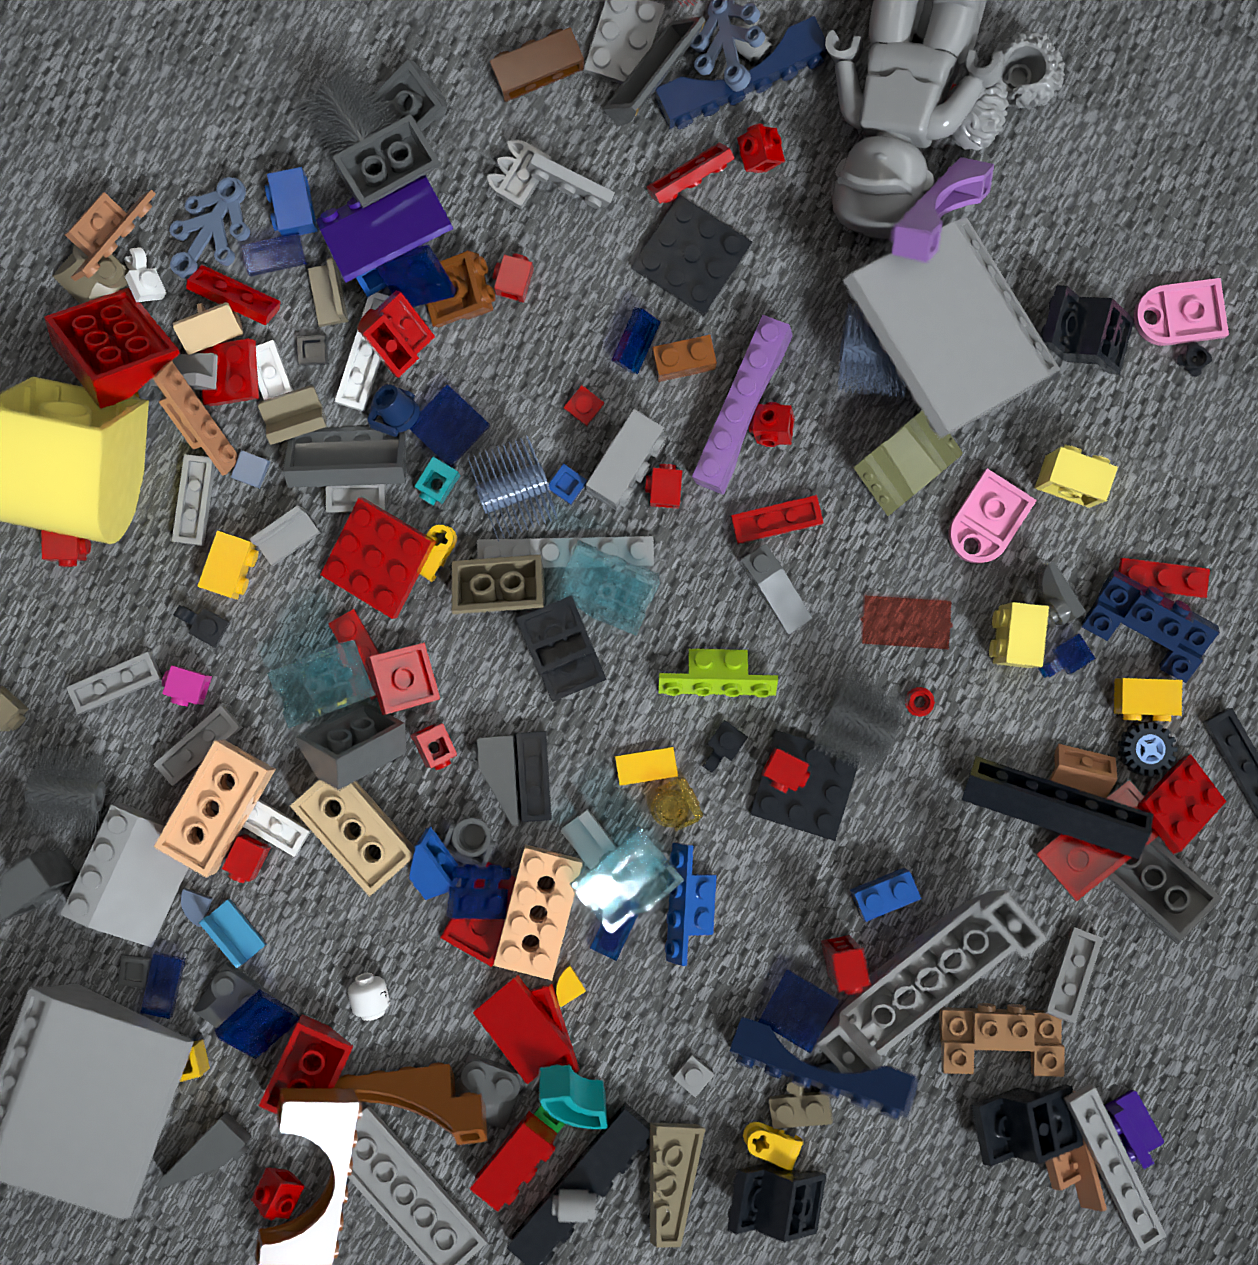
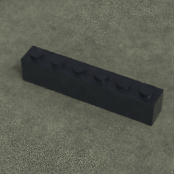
M975 756L961 799L1137 859L1140 858L1151 836L1154 816L1152 813Z
M625 1102L608 1121L607 1129H602L510 1236L506 1248L525 1265H547L555 1254L553 1249L559 1242L564 1244L571 1237L575 1230L573 1226L576 1223L558 1221V1215H553V1196H559L560 1189L589 1190V1193H596V1199L599 1195L603 1198L614 1184L612 1180L619 1172L624 1174L633 1163L632 1156L637 1150L643 1151L650 1144V1123Z

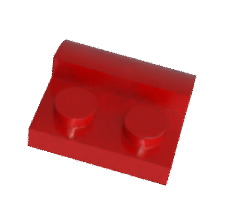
M397 290L376 310L370 308L358 324L360 334L397 378L419 359L417 354L435 338L434 334L402 292Z

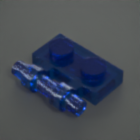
M465 864L463 867L455 866L453 868V877L461 879V886L449 887L446 917L452 919H505L508 889L498 887V883L501 880H509L511 878V869L501 868L500 865L490 864L488 867H477L476 864ZM477 879H485L484 887H474Z

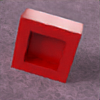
M581 385L564 406V410L587 427L605 403Z

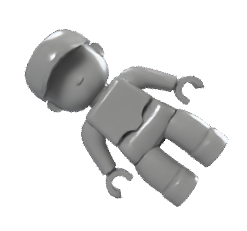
M874 0L869 21V41L871 47L868 52V74L866 76L864 93H862L855 63L861 57L864 47L861 37L854 36L851 47L848 50L840 51L839 46L841 42L835 31L831 30L827 34L825 46L835 64L841 114L845 122L855 129L863 130L867 137L854 145L847 158L841 160L835 171L838 180L835 181L832 194L833 211L840 224L851 231L872 238H890L894 224L898 223L904 217V214L914 207L916 201L920 200L925 195L924 193L935 184L933 174L927 170L926 160L918 148H927L931 145L932 140L947 138L954 133L973 108L983 89L995 85L1000 80L1005 64L1002 51H996L992 54L993 60L989 66L985 68L976 67L978 56L973 49L985 9V0H932L933 7L923 44L912 43L913 35L917 33L925 0ZM967 60V69L970 76L964 78L952 96L945 102L946 96L960 72L958 64H962Z

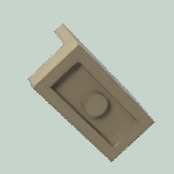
M333 257L326 258L327 265L308 268L318 325L320 327L349 322L339 269Z
M313 385L258 403V408L266 424V437L270 445L326 427V415Z

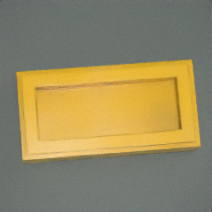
M673 747L615 756L620 786L678 776Z

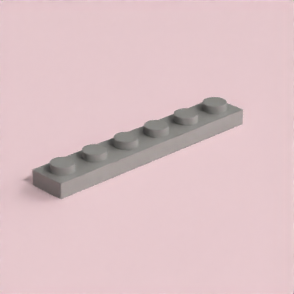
M653 536L477 540V559L541 555L543 568L654 566Z
M1088 1083L1064 1099L1135 1246L1143 1252L1166 1237V1234L1096 1088Z

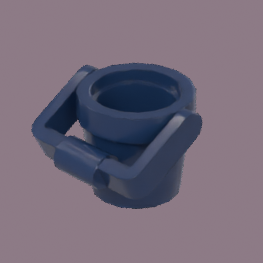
M383 385L375 393L369 408L370 414L367 419L369 427L394 437L399 432L410 429L416 423L420 414V407L414 400L415 395L394 385ZM380 415L383 418L385 425L376 422L377 416Z

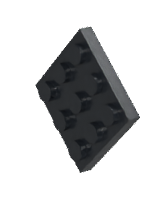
M679 194L632 265V270L705 316L752 245V241Z
M775 730L766 763L775 747L809 764L807 771L810 772V776L803 788L798 786L796 792L788 789L787 793H784L770 786L772 779L762 775L750 815L836 841L858 768L856 765L857 761L853 762L852 759L850 761V757L846 752L845 754L848 758L846 757L845 759L844 756L841 758L840 755L838 757L837 751L833 748L836 752L834 756L830 750L826 753V748L822 744L817 743L819 747L817 746L816 748L814 741Z

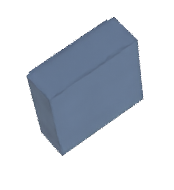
M241 450L231 478L260 489L270 461Z

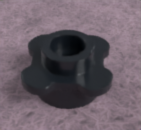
M1191 342L1187 345V350L1177 356L1176 362L1179 366H1184L1189 371L1190 376L1197 377L1201 375L1202 368L1212 362V355L1197 342ZM1192 357H1196L1197 361L1193 362Z

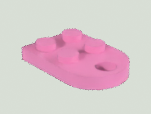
M1221 278L1155 287L1139 299L1134 310V323L1137 331L1145 340L1155 345L1167 346L1221 339L1229 336ZM1146 310H1151L1156 314V324L1151 325L1144 320V312Z
M988 468L985 469L951 521L948 535L953 551L961 559L975 564L986 563L996 559L1004 552L1037 500ZM967 538L977 541L979 548L975 554H968L964 550V542Z

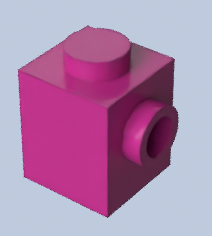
M171 666L170 670L165 672L162 679V687H164L162 694L170 696V702L188 707L189 702L204 704L212 676L180 666Z

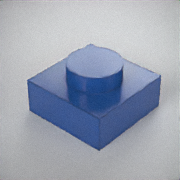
M563 463L549 483V488L552 493L569 505H572L588 480Z

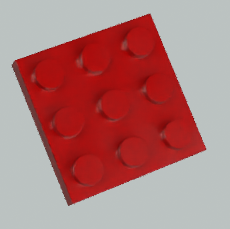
M361 497L357 499L320 575L391 619H396L436 541Z

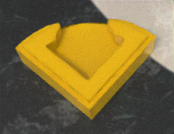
M571 965L562 972L557 983L556 995L560 1007L586 992L585 987Z

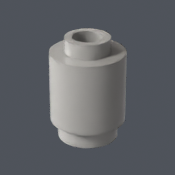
M739 21L735 24V26L746 29L754 26L753 24L748 25L745 22L740 23ZM766 35L763 44L756 48L751 47L747 42L735 39L737 52L748 61H755L757 64H760L768 55L772 44L768 41L769 37Z
M560 1189L559 1196H553V1215H558L559 1222H588V1219H596V1193H589V1190Z

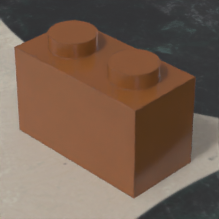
M711 335L652 347V357L658 382L713 371L716 368L717 362Z

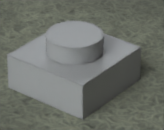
M691 1054L673 1075V1079L696 1098L715 1074L697 1057Z

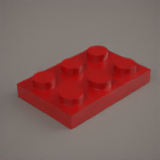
M1189 754L1180 759L1136 806L1140 810L1154 814L1152 827L1172 854L1181 852L1227 801L1194 757Z

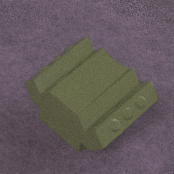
M922 410L853 468L886 515L889 516L964 453L951 434L939 438L937 433L930 428L928 418Z

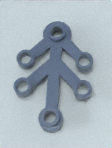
M711 0L708 6L709 19L690 46L697 53L704 52L710 44L709 39L718 25L720 30L707 53L697 57L694 67L701 75H708L712 72L714 62L722 48H724L727 63L724 71V80L733 91H741L749 84L751 75L739 63L735 39L747 42L751 47L756 48L765 41V33L759 26H752L746 29L732 25L730 20L735 17L743 19L748 25H752L758 21L760 11L753 3L740 6L735 4V0Z
M224 178L218 183L216 191L199 197H189L185 202V209L196 217L183 222L175 221L171 224L170 234L179 241L188 239L190 232L201 229L187 253L179 252L171 259V270L180 278L187 279L197 271L196 261L212 235L216 248L214 252L215 259L223 266H229L234 262L235 254L228 247L223 218L228 210L232 222L229 229L230 234L238 241H244L250 236V228L243 221L240 203L245 198L246 188L239 179ZM198 202V206L191 210L192 204ZM216 204L212 212L202 215L206 207ZM179 227H183L182 232L176 234V230ZM243 227L242 232L237 234L238 229ZM228 252L226 258L221 259L222 255Z

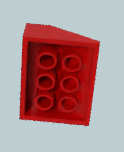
M129 288L44 316L53 347L99 409L113 406L129 399L150 381L167 362L172 361L180 354L176 345L143 305L135 301Z

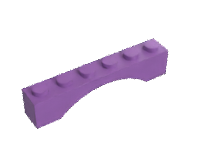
M960 157L953 166H949L947 172L938 178L933 187L920 200L916 201L914 207L907 211L898 223L894 224L890 235V241L893 242L892 255L928 263L939 250L942 220L940 218L955 209L981 203L990 192L994 164Z
M762 315L692 475L696 484L724 495L735 470L742 443L755 409L771 377L782 362L793 335L789 324Z

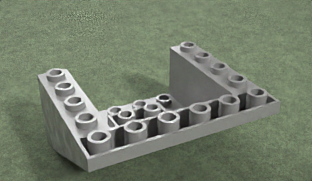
M968 218L953 221L942 227L939 250L928 263L890 253L851 273L843 280L848 287L850 297L861 308L866 323L875 331L880 340L881 348L889 354L896 366L897 374L908 385L914 402L922 408L928 418L930 428L937 433L939 438L1006 405L1060 370Z
M80 984L29 987L0 1066V1182L116 1218H130L194 1041Z

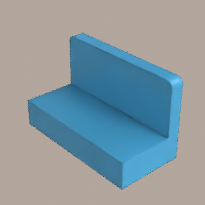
M231 899L226 900L210 915L199 921L202 928L236 968L243 965L267 945Z

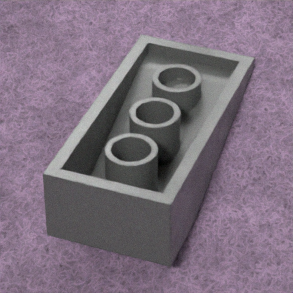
M1156 839L1144 848L1139 859L1132 857L1108 876L1177 945L1222 900L1218 893Z

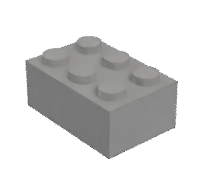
M633 409L587 482V493L616 511L620 505L625 508L634 495V488L632 486L635 481L639 483L643 481L650 469L649 459L651 456L657 458L665 445L666 438L663 437L664 427Z

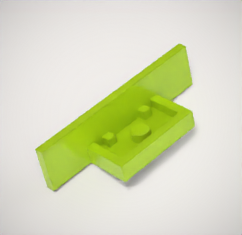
M689 649L688 674L659 673L658 694L670 696L680 694H696L698 696H708L711 694L729 697L739 695H755L757 697L776 696L778 675H748V650Z

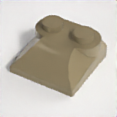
M74 244L73 253L53 275L82 304L122 290L128 284L125 276L129 270L111 254L107 258L104 256L100 258L97 263L101 267L92 277L88 279L84 276L74 281L71 276L88 258Z

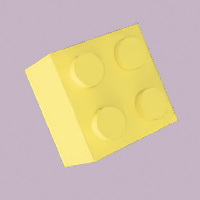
M1065 445L1064 448L1060 447L1045 456L1034 489L1091 508L1107 501L1118 467L1109 464L1110 460L1105 457L1093 455L1091 458L1081 454V449Z
M1012 602L1000 605L999 611H994L992 626L997 628L996 639L991 640L989 647V656L994 657L993 664L1024 668L1043 667L1049 606Z

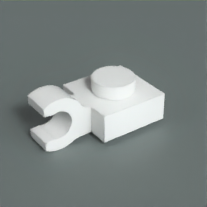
M131 248L132 256L124 258L126 266L130 270L126 274L125 279L135 301L145 302L163 299L167 293L156 269H147V259L143 248Z

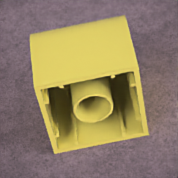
M31 377L0 393V521L108 544L119 541L127 531L135 514L143 480L149 400L130 397L113 406L99 409L84 387L38 377Z

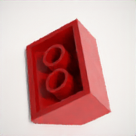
M302 1014L258 1106L277 1114L281 1088L334 1089L353 1049V1045L330 1026Z

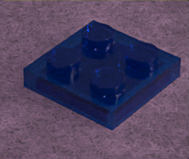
M429 244L416 247L376 267L392 294L396 290L402 292L412 307L453 298L456 288Z
M447 384L420 412L418 420L409 430L446 465L452 467L488 430L490 424Z
M787 969L758 1022L770 1026L775 1033L811 1054L840 999Z
M259 989L214 1031L219 1040L257 1059L298 1022L300 1017L294 1009Z

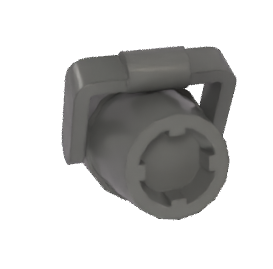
M470 817L465 818L457 825L452 822L443 844L455 860L468 866L471 865L478 869H484L496 841H491V829L486 822L480 818ZM451 837H452V840H453V845H454L455 847L449 845V842H450V840H451ZM487 850L484 860L476 857Z

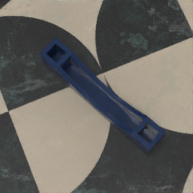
M815 16L789 27L773 53L761 64L749 70L751 79L743 90L733 91L724 79L714 81L695 80L681 76L658 87L655 90V100L669 129L676 126L678 129H683L692 124L693 118L702 114L704 117L712 116L719 111L720 106L728 102L730 105L738 104L746 98V94L756 90L757 93H762L772 86V82L782 78L783 81H788L794 78L800 69L807 66L809 69H814L824 63V58H826L828 53L825 46L826 39Z
M741 1017L729 1050L736 1058V1063L750 1069H753L754 1065L764 1068V1073L772 1077L781 1079V1076L784 1075L793 1078L792 1083L807 1089L810 1088V1085L821 1088V1093L835 1099H838L839 1095L850 1098L851 1104L863 1109H868L869 1105L881 1109L880 1114L898 1120L899 1116L908 1118L919 1083L915 1075L886 1065L871 1071L858 1073H834L818 1069L801 1061L789 1052L778 1040L770 1026L745 1017Z

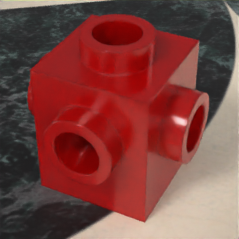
M755 124L748 127L746 133L737 137L740 157L743 160L746 172H767L785 162L781 146L782 141L777 128L766 127L764 124Z
M776 402L757 405L755 415H753L749 424V432L754 434L757 444L766 447L792 445L795 422L792 406L781 405Z
M267 1167L254 1191L251 1201L259 1209V1214L266 1219H289L305 1186L292 1172L285 1169Z

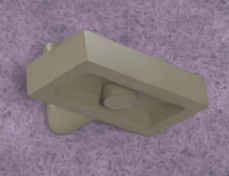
M793 1078L790 1079L787 1085V1091L790 1094L769 1097L773 1129L833 1124L830 1097L821 1092L805 1093L803 1087L792 1083Z

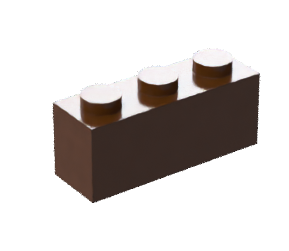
M571 27L564 30H553L543 39L538 41L529 40L522 44L521 48L511 52H500L494 59L490 60L492 73L505 102L584 70L585 66L584 57Z

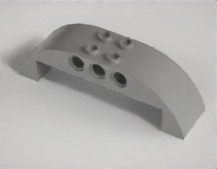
M994 890L970 899L943 916L878 968L869 977L870 986L862 987L863 991L851 994L836 1011L820 1034L817 1045L842 1073H858L881 1067V1055L1014 950L1025 958L1046 942L1048 937L1006 890Z

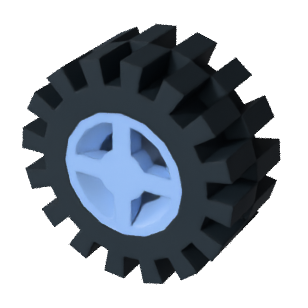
M1140 722L1129 726L1128 731L1123 732L1121 735L1123 737L1122 741L1118 742V746H1120L1118 755L1122 756L1123 759L1121 762L1128 767V770L1140 775H1160L1163 773L1162 770H1169L1172 767L1169 763L1176 760L1173 752H1177V747L1173 746V742H1176V739L1169 735L1171 731L1162 728L1163 725L1153 722Z

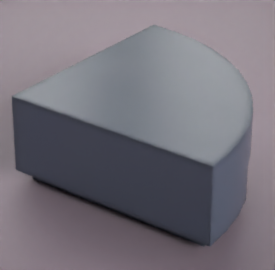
M184 888L181 894V905L185 916L196 926L202 927L199 921L206 917L213 898Z

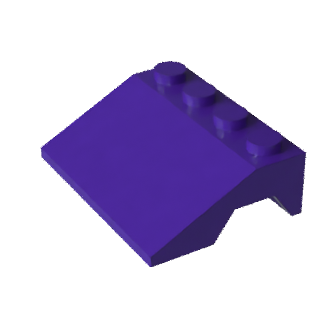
M426 175L417 178L364 208L352 197L346 205L338 209H328L321 214L320 218L316 219L345 283L454 229Z

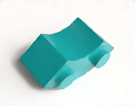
M553 1065L540 1068V1102L552 1117L575 1127L607 1129V1106L603 1080H590L580 1077L573 1072L570 1065Z

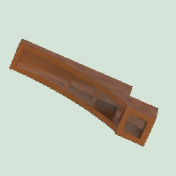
M438 1062L421 1068L407 1066L399 1069V1071L391 1072L377 1070L369 1075L361 1076L347 1074L338 1078L334 1089H354L358 1101L391 1105L417 1113L435 1122L453 1135L457 1145L487 1141L486 1106L482 1095L468 1092L455 1097V1078L450 1064Z

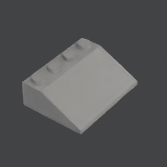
M122 802L111 804L61 912V916L88 928L153 947L189 868L154 848L167 823Z

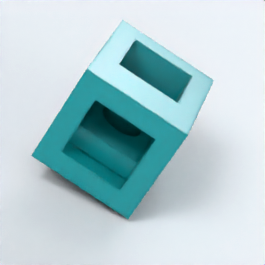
M432 457L414 487L421 492L418 497L433 506L437 501L443 505L461 475L455 469ZM441 480L443 483L441 489L434 490L432 488L433 481Z

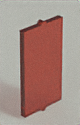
M865 595L864 617L861 618V622H863L862 644L949 649L950 628L953 627V623L950 622L952 601Z

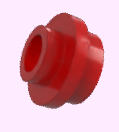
M913 688L907 693V697L905 696L908 701L906 709L914 716H926L934 708V696L926 688ZM917 696H921L924 699V705L920 708L914 704Z

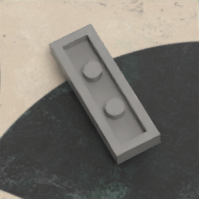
M536 152L530 158L526 170L532 172L531 176L545 183L549 180L559 185L558 189L561 192L571 196L575 193L585 198L584 202L593 208L600 209L601 206L606 208L611 203L615 193Z
M184 454L172 542L204 546L215 465L209 457Z
M146 652L66 688L77 714H84L163 678L152 652Z
M220 705L153 765L172 786H176L203 762L215 740L228 741L243 727L224 705Z
M1075 927L1071 929L1044 1013L1076 1024L1103 938Z

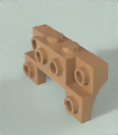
M979 1003L977 1008L942 1007L939 1010L941 1071L951 1074H974V1050L1031 1051L1032 1075L1064 1077L1065 1046L1061 1044L1062 1020L1044 1013L1045 1010H1026V1006L1020 1004H1008L1007 1009H996V1005L990 1003Z

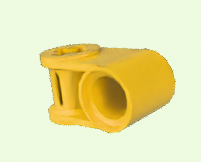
M435 525L426 534L436 541L420 572V575L430 582L435 580L437 577L435 573L440 566L443 567L445 565L446 559L457 543L456 532L451 527L444 525ZM447 532L445 538L448 539V542L438 545L437 533L444 534Z
M751 1122L743 1131L744 1142L747 1144L748 1150L752 1155L787 1170H793L804 1142L797 1135L791 1137L784 1134L785 1130L773 1129V1127L761 1122ZM762 1135L764 1140H758L755 1144L753 1139H759Z

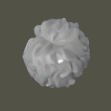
M1030 30L1025 33L1016 32L1011 38H1007L998 49V51H1002L1005 60L1001 78L1002 82L1006 83V90L1008 91L1006 100L1009 105L1017 107V109L1027 108L1028 110L1036 106H1045L1055 96L1054 91L1062 88L1065 63L1061 62V53L1055 50V46L1052 45L1049 37H1047V33L1040 34L1038 32H1030Z
M1002 78L995 85L983 89L963 123L950 135L952 140L963 149L983 150V148H988L994 141V137L1003 130L1002 125L1006 120L1004 116L1007 115L1005 109L1009 104L1006 100L1008 93L1006 83L1002 82ZM959 85L955 86L951 91H949V93L946 96L945 102L952 96V94L959 87Z

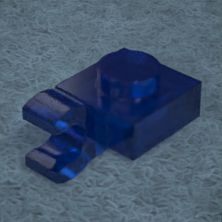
M1076 634L1052 649L1056 658L1038 669L1044 678H1050L1062 669L1069 675L1096 658L1081 634Z

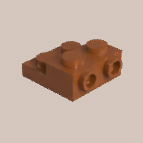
M465 251L418 270L433 327L439 328L463 318L469 320L494 310L492 302L496 299L493 288L487 285L484 274L488 273V266L482 256L479 257V254Z

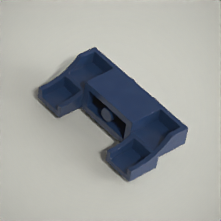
M1114 569L1104 582L1090 611L1081 622L1082 628L1106 641L1110 639L1117 627L1122 623L1165 646L1169 651L1159 664L1160 670L1182 680L1184 683H1187L1203 662L1202 655L1220 633L1217 624L1192 612L1191 608L1184 602L1179 600L1174 602L1166 598L1164 593L1156 587H1146Z

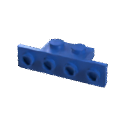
M673 843L670 854L671 877L668 885L669 911L666 917L668 932L665 953L666 961L680 966H687L688 937L694 935H713L717 875L692 874L693 845Z

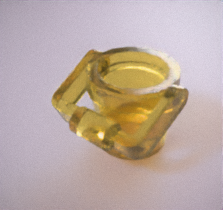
M678 777L655 788L657 794L651 801L650 810L652 817L658 824L664 827H673L676 832L702 819L703 813L699 806L700 803L684 777ZM675 784H678L682 793L677 790L667 788ZM691 809L694 818L683 822L688 815V810Z

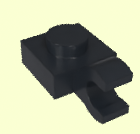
M179 605L173 614L175 617L193 625L189 634L214 648L217 647L231 623L206 608H203L200 614H197L189 608Z
M723 720L707 743L714 750L702 766L713 773L723 757L732 761L748 736Z

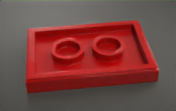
M488 861L484 869L478 870L440 938L492 967L495 962L516 877Z
M518 975L472 1012L526 1084H529L540 1075V1068L550 1067L573 1048Z

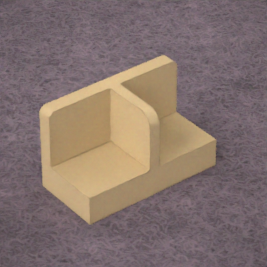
M202 303L197 304V314L173 323V328L188 355L243 334L240 317L237 312L232 311L228 303H223L205 310Z

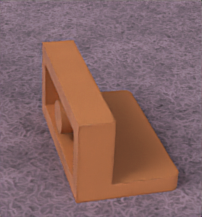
M1062 744L1057 745L1054 754L1055 769L1049 780L1107 798L1118 779L1116 758Z

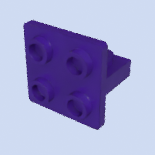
M1131 1090L1104 1105L1131 1163L1135 1161L1143 1169L1155 1164L1149 1152L1163 1145L1164 1140L1138 1093L1135 1090Z

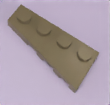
M650 1122V1243L655 1247H681L705 1133V1128L701 1125Z

